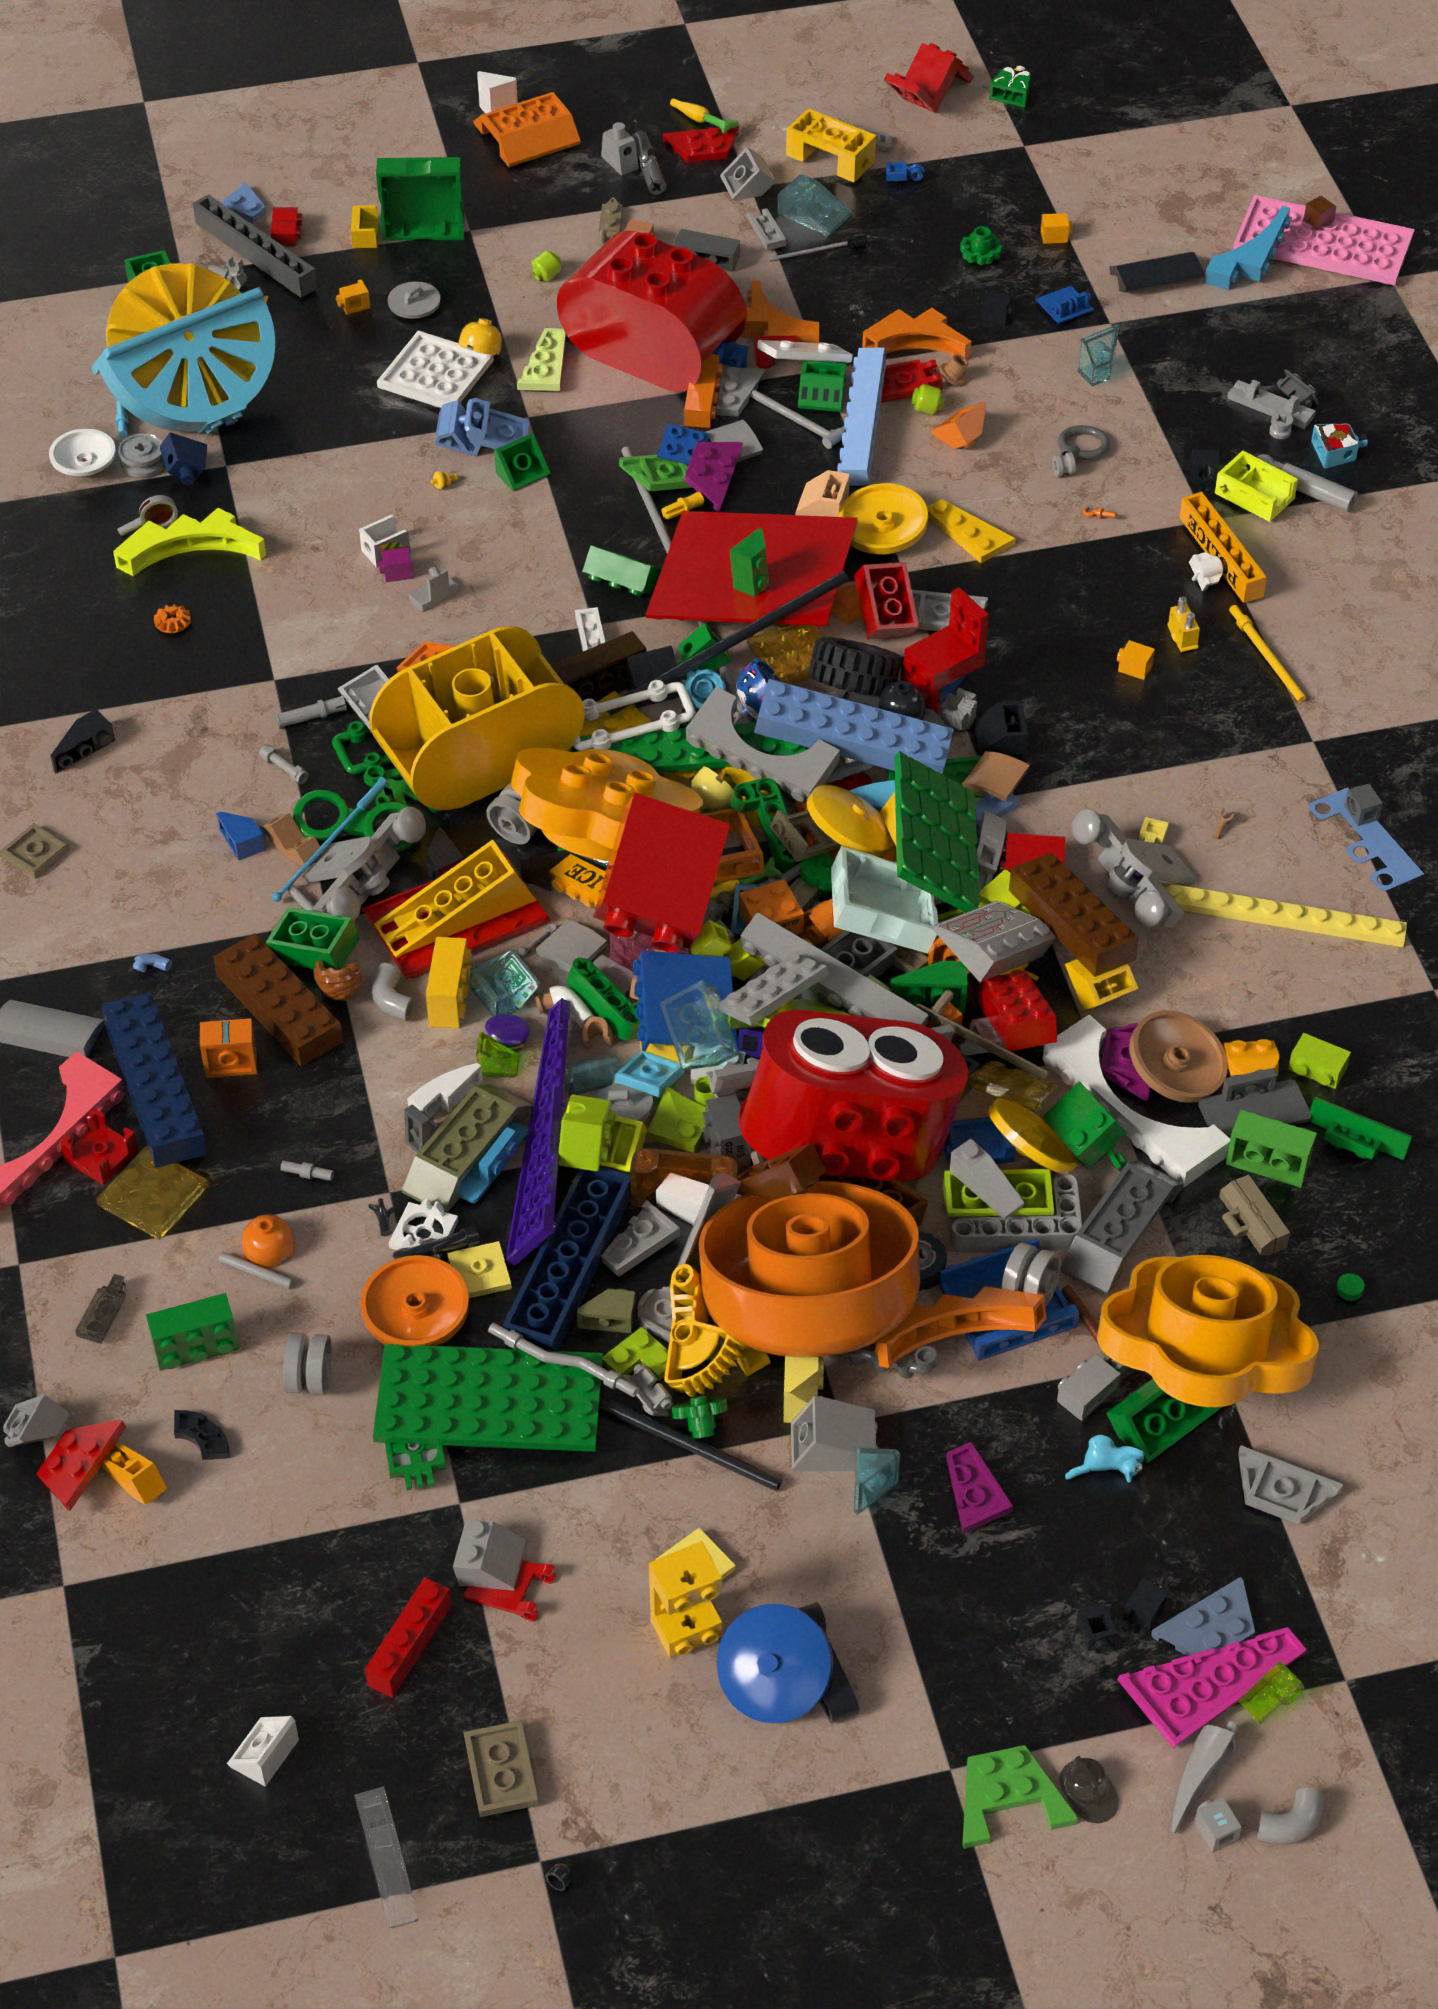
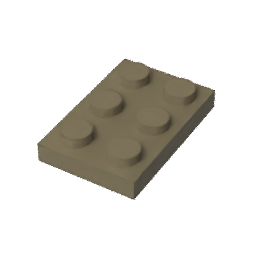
M522 1720L464 1732L480 1817L539 1805Z

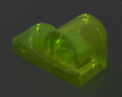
M1279 1661L1238 1702L1261 1725L1281 1704L1286 1706L1296 1700L1303 1692L1304 1686Z

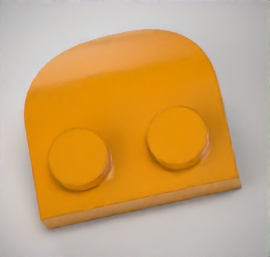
M1260 1039L1254 1042L1236 1040L1232 1043H1223L1227 1057V1074L1229 1077L1274 1068L1278 1076L1279 1052L1274 1041Z

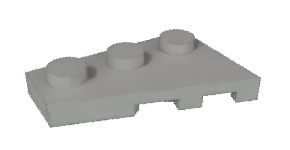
M724 366L718 397L717 415L738 417L748 403L751 392L757 390L759 382L766 377V369Z
M648 1200L642 1205V1211L637 1217L633 1216L628 1222L629 1226L623 1234H618L601 1255L602 1263L618 1277L681 1235L680 1228Z

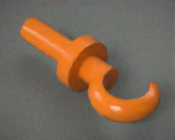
M1090 507L1083 509V514L1086 517L1097 515V518L1102 519L1103 516L1116 518L1117 513L1104 511V508L1101 507L1098 510L1094 509L1092 512H1086Z

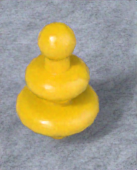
M436 471L433 479H431V483L440 490L444 488V485L449 486L451 481H457L459 477L456 473L450 475L448 472H443L442 474L440 471Z

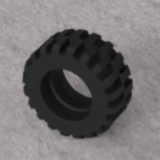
M819 637L814 644L808 673L811 679L827 686L864 695L881 696L885 687L892 682L898 681L902 660L899 654L875 645L843 638Z

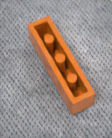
M710 354L703 361V370L699 380L695 384L689 383L684 408V426L710 428L711 420L716 419V406L714 405L718 404L719 392L716 391H720L721 378L718 377H722L723 364H719V355Z

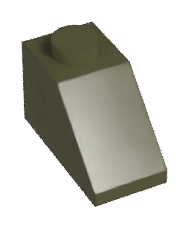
M607 1289L577 1309L578 1328L631 1333L636 1307L635 1291Z

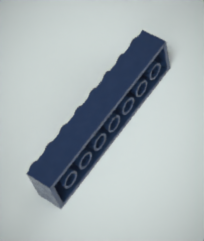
M149 992L103 1003L104 1025L154 1167L157 1168L206 1155L204 1134L152 993Z
M601 1166L598 1171L578 1170L554 1219L557 1222L556 1230L552 1236H548L544 1240L502 1325L503 1328L522 1334L523 1339L545 1351H559L577 1313V1309L580 1307L600 1265L601 1255L608 1248L633 1195L632 1175Z

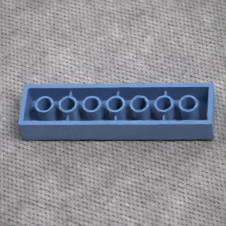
M768 679L754 733L809 748L820 739L839 749L840 756L894 771V757L901 751L908 755V757H912L926 765L927 768L930 767L942 774L954 729Z

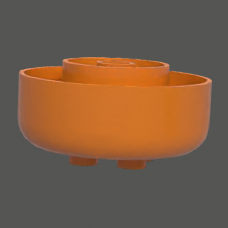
M819 1181L817 1184L807 1188L808 1192L805 1194L790 1195L782 1198L752 1194L738 1197L711 1216L703 1227L699 1238L702 1292L710 1316L725 1333L737 1342L752 1349L779 1356L803 1358L832 1356L855 1351L881 1340L893 1332L906 1319L918 1297L920 1287L919 1237L917 1224L909 1211L899 1202L881 1192L859 1185L833 1181Z

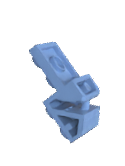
M477 398L468 401L467 410H465L459 400L443 404L441 407L434 445L477 456L481 445L497 449L527 436L529 420L490 409V402Z

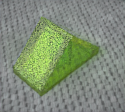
M479 1033L476 1058L477 1063L482 1067V1076L509 1078L518 1076L520 1055L485 1033Z

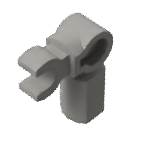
M230 255L226 260L227 268L216 265L208 267L209 270L221 275L225 279L229 278L231 280L230 283L238 290L247 281V275L242 268L244 263L241 258L235 263L233 256Z

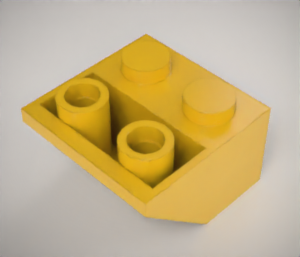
M1077 959L1065 964L1083 1010L1099 1006L1139 989L1128 964L1096 977Z

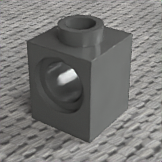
M1370 784L1356 786L1348 790L1345 808L1358 826L1380 819L1383 803Z

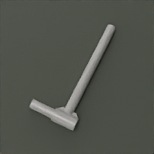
M756 390L751 392V398L823 437V445L828 449L842 440L843 432H846L845 426L829 431Z

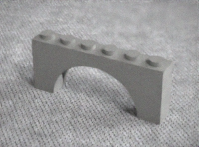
M716 686L686 727V741L693 747L702 748L709 752L714 758H721L730 763L732 767L750 773L757 780L762 778L774 780L779 791L790 794L797 801L807 803V799L816 787L824 785L838 765L840 750L820 739L808 750L789 756L770 755L750 747L739 737L732 724L733 715L737 710V697Z

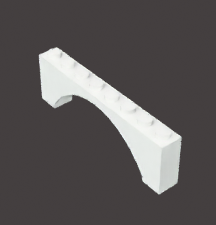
M1086 1016L1059 1034L1056 1043L1044 1045L1042 1059L1044 1064L1049 1069H1053L1067 1085L1074 1087L1080 1081L1127 1131L1125 1135L1132 1141L1133 1145L1143 1150L1154 1164L1159 1165L1167 1172L1168 1176L1184 1183L1183 1187L1227 1158L1230 1138L1214 1124L1205 1128H1189L1156 1122L1131 1110L1114 1095L1102 1075L1099 1063V1050L1104 1046L1106 1029L1092 1016Z

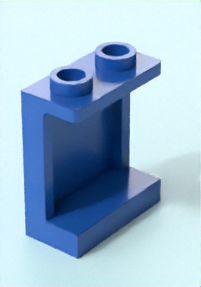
M990 1117L952 1122L946 1139L947 1144H945L947 1160L951 1159V1152L971 1138L991 1156L996 1164L1012 1163L1015 1161V1147L1003 1136Z

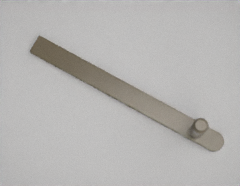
M946 990L931 1010L921 1004L915 1005V1007L928 1014L930 1021L940 1026L951 1024L955 1034L1044 1081L1047 1080L1048 1071L940 1015L953 998L952 991Z

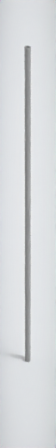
M629 447L622 448L621 451L624 457H633ZM634 479L666 553H668L671 540L649 490ZM697 620L699 627L704 623L709 627L708 622ZM727 665L719 668L728 692L737 697V712L743 719V723H752L751 718L742 709L743 704L738 697L735 682ZM780 791L787 815H793L784 792ZM798 826V827H795V829L799 832V834H800V835L802 836V838L804 839V836H803V834H802V832H801V830H800V827H799V826Z

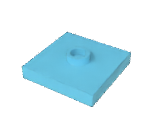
M641 1050L615 1074V1082L660 1097L664 1093L666 1086L670 1087L685 1073V1065Z

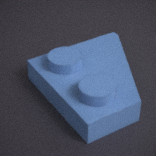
M246 183L242 184L221 202L243 219L253 224L266 213L265 205Z

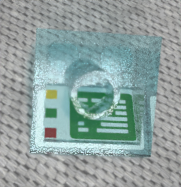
M514 949L470 968V989L492 1017L498 1014H513L517 1012L539 986L538 979Z

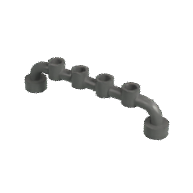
M924 1346L916 1351V1362H913L910 1356L905 1355L891 1367L898 1369L899 1375L904 1379L911 1378L914 1374L925 1375L937 1366V1352L932 1347ZM864 1347L843 1353L849 1355L850 1361L854 1365H861L867 1360L873 1362L875 1369L879 1372L889 1369L879 1367L876 1352ZM841 1354L832 1355V1356H828V1357H830V1358H837V1357H839Z

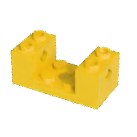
M808 108L787 128L786 155L804 162L817 148H820L838 156L837 176L855 182L876 162L877 135Z
M703 1541L649 1562L651 1623L669 1658L677 1655H686L692 1649L703 1644L710 1645L722 1637V1621L711 1600L722 1593V1577Z

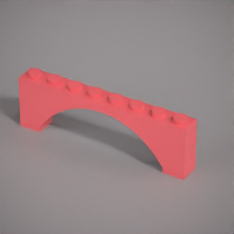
M77 1051L59 1067L62 1082L67 1086L66 1103L61 1118L49 1136L36 1148L13 1161L0 1165V1213L7 1206L12 1205L25 1189L30 1188L35 1180L42 1173L48 1171L53 1163L63 1155L60 1142L67 1135L71 1136L74 1144L88 1132L87 1116L94 1109L106 1115L113 1106L122 1101L125 1091L121 1078Z

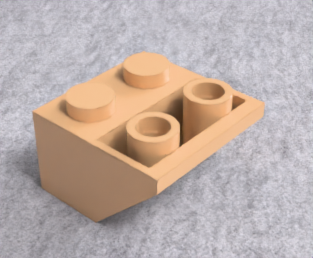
M828 470L807 482L798 504L796 515L838 517L840 508L849 495L850 474Z

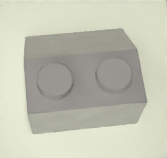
M746 147L720 175L734 201L762 196L776 182L764 158L749 147Z
M466 1519L453 1564L459 1586L514 1591L527 1544L526 1539L494 1521Z

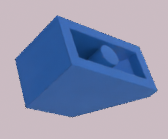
M226 812L216 813L219 830L238 861L265 851V831L262 826H257L253 818Z

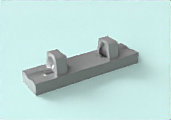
M1238 380L1228 392L1227 399L1272 416L1276 412L1289 413L1293 417V425L1303 429L1315 417V410L1300 405L1298 397L1291 395V398L1288 400L1260 389L1261 383L1256 380H1252L1251 384Z

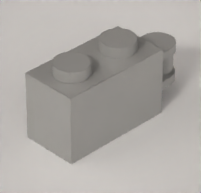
M1095 1354L1090 1360L1081 1362L1073 1375L1070 1377L1066 1376L1061 1380L1058 1385L1057 1402L1079 1420L1083 1421L1118 1389L1120 1376L1127 1366L1116 1362L1108 1355L1102 1359Z

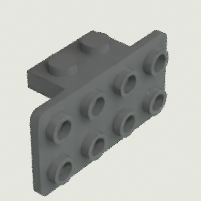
M1274 1068L1260 1069L1252 1073L1225 1078L1221 1095L1203 1098L1199 1101V1108L1207 1126L1210 1127L1214 1124L1229 1138H1231V1133L1240 1110L1253 1112L1289 1125L1309 1122L1311 1120V1113H1309L1310 1110L1296 1081L1289 1079L1276 1082L1277 1074Z

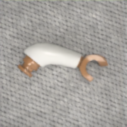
M566 986L550 987L549 993L544 994L543 998L535 997L540 1014H543L546 1009L549 1011L561 998L570 1001V1017L582 1028V1038L587 1050L592 1049L591 1038L596 1035H603L605 1043L612 1046L613 1033L610 1026L603 1018L594 1016L572 989Z

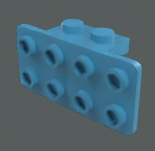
M513 1120L459 1184L460 1198L471 1203L478 1202L525 1141L528 1127Z

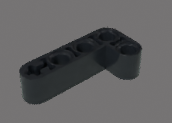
M818 1602L798 1608L815 1619L826 1634V1620ZM831 1645L833 1673L829 1688L820 1703L829 1722L833 1724L859 1714L860 1710L856 1696Z

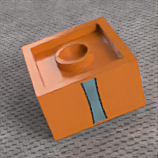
M251 1018L200 1022V1049L206 1078L257 1074V1049Z

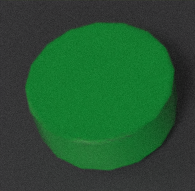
M1344 1274L1337 1282L1336 1291L1341 1298L1354 1301L1362 1296L1364 1282L1355 1274Z

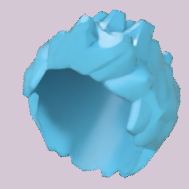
M697 669L696 672L690 671L687 673V680H682L691 701L697 708L702 707L716 686L726 691L724 679L710 669Z

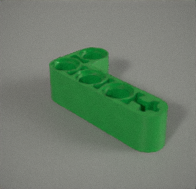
M762 778L738 784L734 788L730 806L738 813L757 810L772 857L775 858L776 867L783 872L789 871L796 866L797 861L770 828L774 817L770 816L768 812L776 814L778 810H781L786 817L788 816L776 782L770 778ZM761 791H767L770 795H764ZM738 796H744L747 800H740Z
M576 958L567 977L568 986L598 1017L606 1021L617 1037L626 1041L637 1038L638 1027L640 1026V1019L636 1018L638 1002L632 1004L589 959Z

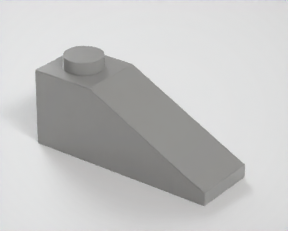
M971 1138L951 1152L950 1172L1004 1220L1024 1206V1201L991 1156Z

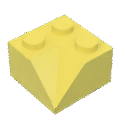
M785 1356L784 1422L791 1423L813 1396H817L818 1389L823 1390L824 1358Z

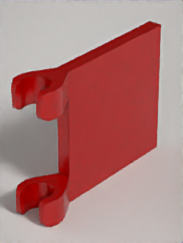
M522 1560L514 1591L468 1586L463 1598L517 1614L525 1620L534 1622L539 1614L536 1610L537 1605L530 1601H523V1598L533 1577L548 1584L554 1582L556 1574L553 1573L554 1566Z

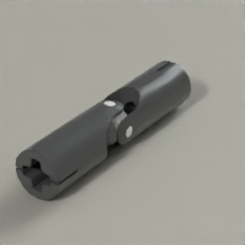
M642 131L636 132L632 137L636 142L637 158L640 161L643 176L650 193L659 195L665 191L666 182L655 158L648 135Z

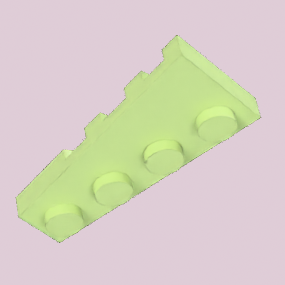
M544 329L536 345L535 352L530 356L528 366H525L522 378H519L517 382V390L560 391L566 342L564 329Z

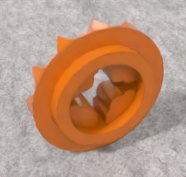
M176 604L172 607L165 605L164 609H158L157 614L154 615L155 626L165 633L180 632L187 628L191 622L190 612L185 609L184 605L177 607Z

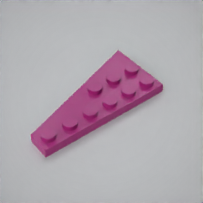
M1286 1627L1258 1635L1251 1640L1240 1643L1237 1641L1223 1648L1209 1649L1174 1659L1170 1663L1156 1667L1153 1665L1131 1674L1125 1673L1119 1675L1117 1680L1174 1749L1202 1729L1204 1725L1209 1724L1301 1657L1307 1649L1292 1631Z

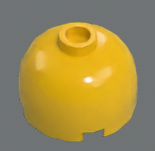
M479 318V322H471L462 329L458 345L465 349L470 345L475 352L496 355L497 353L499 355L502 337L499 330L491 325L492 321Z

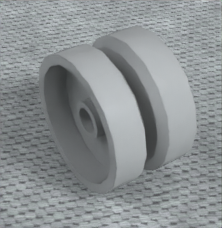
M510 783L502 790L499 797H496L486 810L487 818L494 830L504 839L515 844H524L540 828L530 824L520 815L521 796L513 790Z
M1019 1243L1014 1248L1007 1262L1003 1275L1002 1289L1044 1295L1046 1307L1057 1287L1061 1269V1257L1058 1253L1049 1250H1041L1039 1252L1036 1246Z
M291 1332L287 1339L284 1355L283 1385L285 1392L300 1394L307 1385L311 1395H325L329 1387L332 1367V1341L330 1335L315 1334L309 1344V1339L305 1333Z

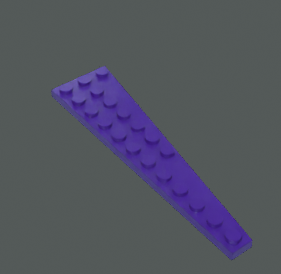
M563 998L555 1003L548 1013L505 1263L515 1266L522 1259H526L533 1249L538 1248L548 1236L554 1234L557 1227V1222L554 1221L561 1117L566 1107V1104L563 1103V1090L570 1019V1001Z

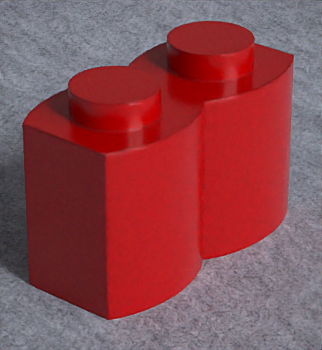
M273 207L271 238L281 245H297V240L301 239V227L299 226L303 224L302 213H298V207Z

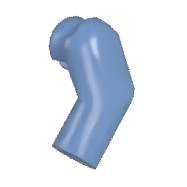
M141 954L134 958L133 968L144 972L148 964L167 972L171 968L172 960L157 954Z

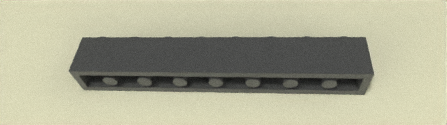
M208 194L193 203L195 223L299 297L302 298L317 289L314 267Z

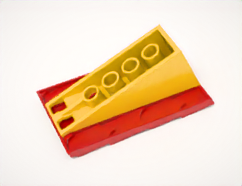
M494 840L488 842L438 879L362 909L406 979L416 978L430 971L436 937L465 938L467 949H471L472 954L482 948H490L515 935L518 937L551 921L505 852L501 851Z

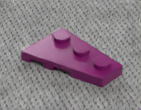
M971 1442L946 1453V1461L963 1534L1012 1512V1504Z

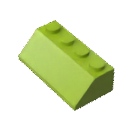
M1050 1169L1001 1170L1024 1201V1206L1011 1216L1054 1215ZM944 1170L943 1198L944 1211L947 1217L1000 1216L954 1176L950 1170Z

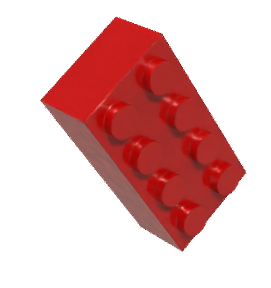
M1015 970L1009 974L997 975L982 982L977 980L979 1007L1008 1051L1057 1042L1056 1015L1026 970Z

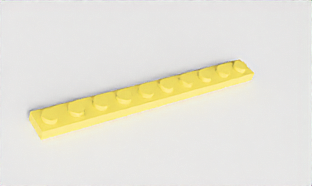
M1161 883L1182 911L1398 947L1404 946L1406 922Z

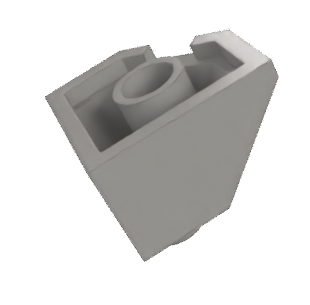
M45 1394L18 1403L14 1406L3 1426L4 1432L8 1435L5 1438V1444L8 1447L57 1437L65 1429V1421L69 1413Z

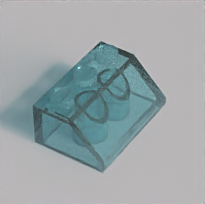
M703 980L660 1002L681 1068L684 1071L718 1066L739 1055L726 1014L720 1012L718 1003L721 1000L717 988Z

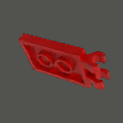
M920 359L887 365L881 403L913 397L915 388H919L922 384L937 387L942 391L943 386L941 382L943 379L941 374L937 373L936 368L938 365L936 360L921 363Z

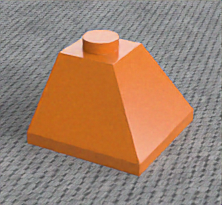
M983 401L959 410L930 430L932 435L954 449L962 446L966 449L976 443L975 439L982 434L986 408L985 402Z

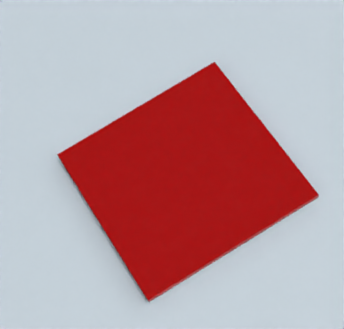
M682 511L649 603L646 618L656 620L674 619L679 621L698 620L702 622L721 621L724 623L744 622L750 624L844 571L858 523V517ZM760 528L763 530L766 547L769 586L754 597L734 589L730 549ZM839 587L774 624L828 626Z

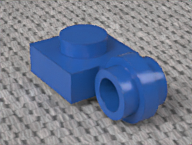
M906 162L886 163L887 181H905L907 176L914 181H919L925 175V169L920 164L907 166Z

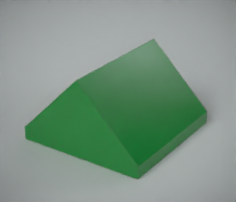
M533 433L494 450L496 474L512 491L551 474Z

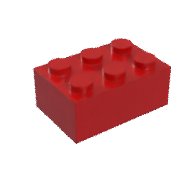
M906 562L863 565L854 577L867 640L909 637L919 627Z

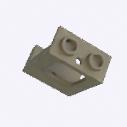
M778 810L770 825L774 834L797 862L839 849L842 846L830 838L815 823L808 810L787 817L781 810ZM805 826L819 844L807 848L808 844L795 827Z

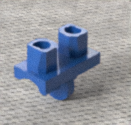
M732 340L730 342L723 341L711 354L719 355V363L730 365V367L746 368L749 346L736 344Z

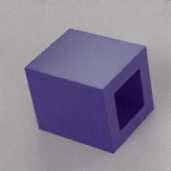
M740 1028L736 1051L746 1052L747 1058L752 1057L759 1060L763 1049V1032Z

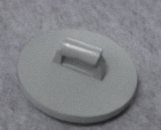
M407 282L398 285L390 292L388 305L391 311L398 316L412 319L422 318L438 309L440 293L434 286L428 283Z
M619 1083L605 1087L594 1096V1098L610 1100L612 1102L611 1111L616 1112L615 1116L641 1122L650 1115L654 1107V1100L651 1094Z

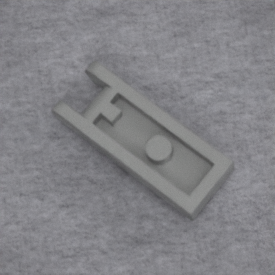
M767 208L762 209L763 215L754 216L752 212L747 213L750 224L766 250L786 246V238Z

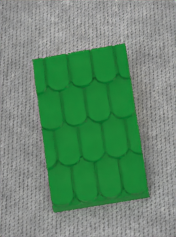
M899 751L894 757L895 792L879 812L896 845L897 877L965 913L979 908L978 879L980 875L976 852L978 840L975 824L977 812L974 791L966 787L964 788L963 785L948 777L946 778L943 774L930 767L927 768L926 765Z

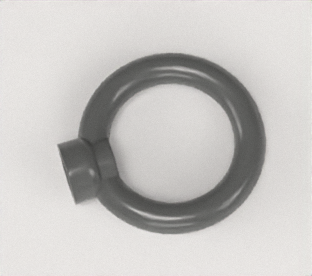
M1087 425L1072 426L1062 431L1058 437V445L1062 450L1060 456L1072 452L1075 462L1078 459H1096L1103 456L1109 450L1110 440L1098 428ZM1076 434H1088L1098 438L1101 441V446L1095 450L1081 451L1077 445L1069 446L1067 439Z

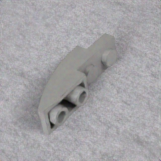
M987 811L983 812L977 831L978 843L976 845L980 875L978 879L979 892L991 882L993 874L997 870L1007 823L1006 819Z

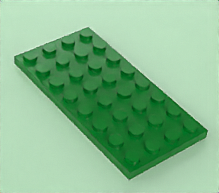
M384 1344L373 1442L596 1452L601 1379L579 1367L546 1363L517 1349ZM547 1351L584 1357L600 1367L603 1366V1353Z

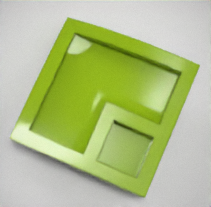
M666 1086L658 1109L647 1130V1138L695 1153L703 1138L702 1128L706 1127L702 1117V1112L706 1111V1106L698 1104Z

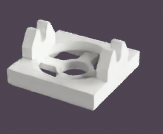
M427 1198L420 1205L408 1202L389 1241V1248L398 1250L406 1247H415L452 1235L458 1223V1216L444 1212V1208L438 1201L435 1202L434 1206L430 1204ZM416 1217H426L424 1224L418 1226L408 1224L409 1221ZM435 1220L442 1224L443 1234L434 1232L432 1226ZM421 1229H427L431 1232V1235L425 1239L417 1237L416 1234ZM443 1253L429 1257L440 1259Z

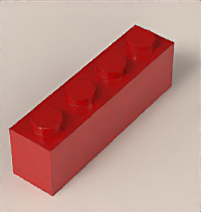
M424 1577L366 1666L365 1673L369 1687L387 1696L394 1697L451 1608L450 1590Z

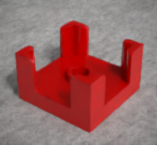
M94 1109L87 1116L90 1130L74 1145L70 1135H67L60 1144L65 1162L105 1185L138 1152L135 1132L125 1127L123 1129L125 1137L108 1127L106 1116L102 1112Z

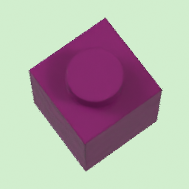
M408 547L381 551L382 560H378L380 574L385 575L386 582L413 579Z

